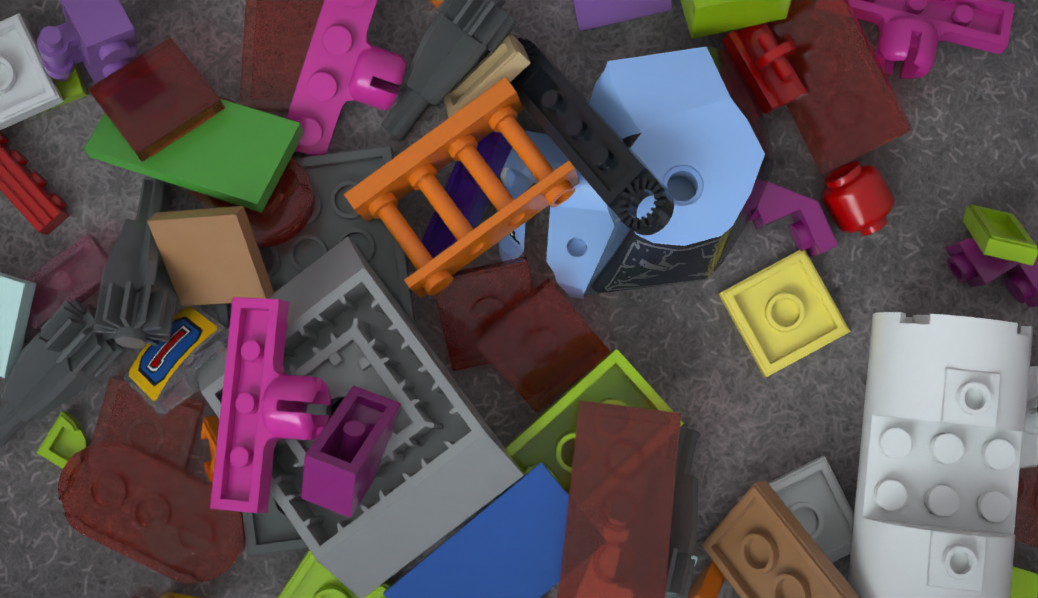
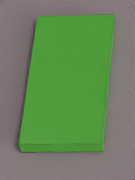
M130 71L83 149L90 158L262 213L302 138L304 130L299 122Z

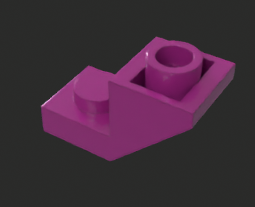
M767 183L758 207L749 220L753 221L756 229L791 215L795 222L790 225L792 238L800 251L807 249L810 258L838 246L817 200L773 183Z
M970 238L952 242L945 247L950 255V258L947 259V265L954 277L961 283L967 282L970 287L986 285L1006 272L1009 278L1005 280V284L1013 298L1019 303H1026L1028 308L1038 306V256L1032 266L983 255L975 240Z

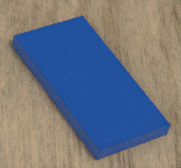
M539 462L525 476L510 486L388 587L383 595L386 598H540L603 546L606 540L546 466Z

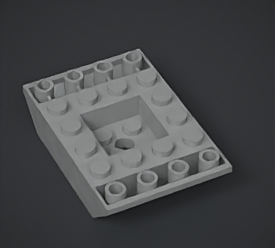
M347 236L270 297V299H281L289 302L283 359L284 372L287 375L318 377L327 384L331 394L332 405L307 404V413L328 415L331 418L334 404L339 399L345 398L353 385L401 403L400 413L374 481L351 518L301 499L304 458L315 440L282 438L277 441L274 448L270 493L316 560L356 596L365 598L520 480L525 474L362 253ZM229 328L192 355L200 391L219 419Z

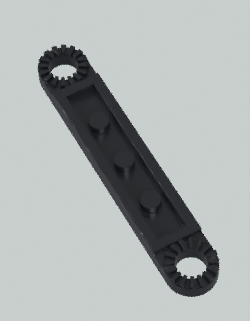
M518 38L531 62L510 82L516 90L521 104L607 206L614 211L622 223L640 235H652L662 230L670 221L674 211V199L670 191L548 56L527 38L525 40ZM654 195V199L657 201L653 203L656 207L651 208L652 214L648 212L646 214L647 218L644 216L641 219L637 218V208L641 201L648 196Z

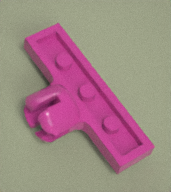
M324 0L286 118L301 123L304 134L295 151L310 156L325 155L342 106L346 101L355 100L384 111L390 109L395 103L398 96V85L402 84L405 75L406 61L403 56L377 47L367 39V31L378 0Z
M817 0L815 8L875 24L880 33L874 59L876 65L885 75L892 76L895 61H902L899 79L907 80L925 76L931 67L934 66L938 41H947L1000 55L1008 47L1015 4L1000 0Z
M233 297L210 509L268 513L274 448L277 441L282 438L315 440L330 419L328 415L307 413V404L332 405L331 394L327 384L318 377L287 375L284 372L283 359L289 310L288 301Z

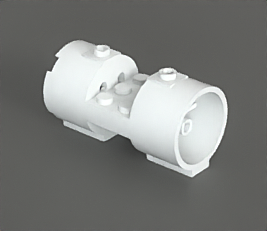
M902 312L873 313L848 583L860 598H1010L1022 435L1025 429L1033 335L1032 326L1017 328L1018 323L943 314L906 317V313Z

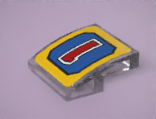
M197 305L184 306L173 315L170 341H160L158 346L146 342V346L140 349L131 363L124 379L132 390L159 417H162L200 390L198 380L193 372L227 349L229 332L226 327Z

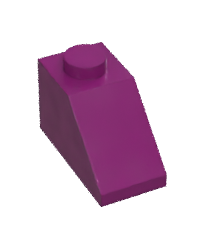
M353 385L305 454L301 499L351 518L374 481L400 413L401 403Z

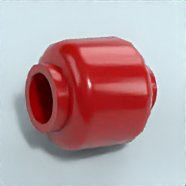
M853 161L839 167L826 177L824 182L827 186L822 191L821 200L836 226L842 232L855 233L860 231L863 236H867L879 231L887 224L886 216L893 209L895 198L876 167L861 165L858 161Z

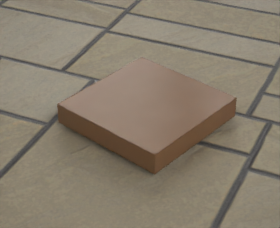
M244 206L156 212L147 221L181 306L232 303L233 297L270 299L274 293Z

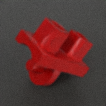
M766 23L733 31L721 40L726 47L725 52L734 59L755 96L761 112H764V114L793 102L807 93L787 59L797 51L796 46L792 40L779 45Z

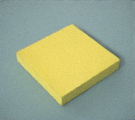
M798 250L718 293L764 377L774 374L851 332L806 250Z

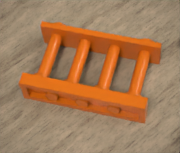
M506 77L344 194L353 209L367 223L373 218L383 221L417 269L404 281L420 299L426 294L433 296L443 291L452 283V275L548 205L557 207L564 203L575 192L574 187L580 183L576 169L569 160L554 170L517 122L518 113L523 110L516 90ZM493 131L503 134L538 181L537 184L515 200L476 149L478 142ZM453 160L463 163L498 211L475 229H473L437 179L438 171ZM413 189L423 192L457 239V242L435 258L430 255L397 208L398 200Z

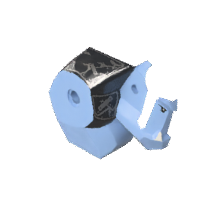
M706 46L607 61L604 72L595 83L590 104L670 191L674 199L673 215L668 224L659 232L652 235L637 234L621 222L614 211L607 206L576 169L580 183L574 187L575 192L557 207L550 206L546 262L554 272L556 282L568 296L585 299V295L708 280L724 262L756 211L775 166L768 127L759 104L732 56L717 48ZM525 131L554 170L569 160L547 134ZM512 148L500 178L504 187L515 200L526 192L527 188L533 183L537 184L538 181ZM654 195L648 196L641 201L637 208V218L641 219L642 216L647 218L646 214L648 212L652 214L651 208L656 207L653 203L657 201L654 199ZM525 223L498 242L499 257L503 262L517 263V258L524 252Z

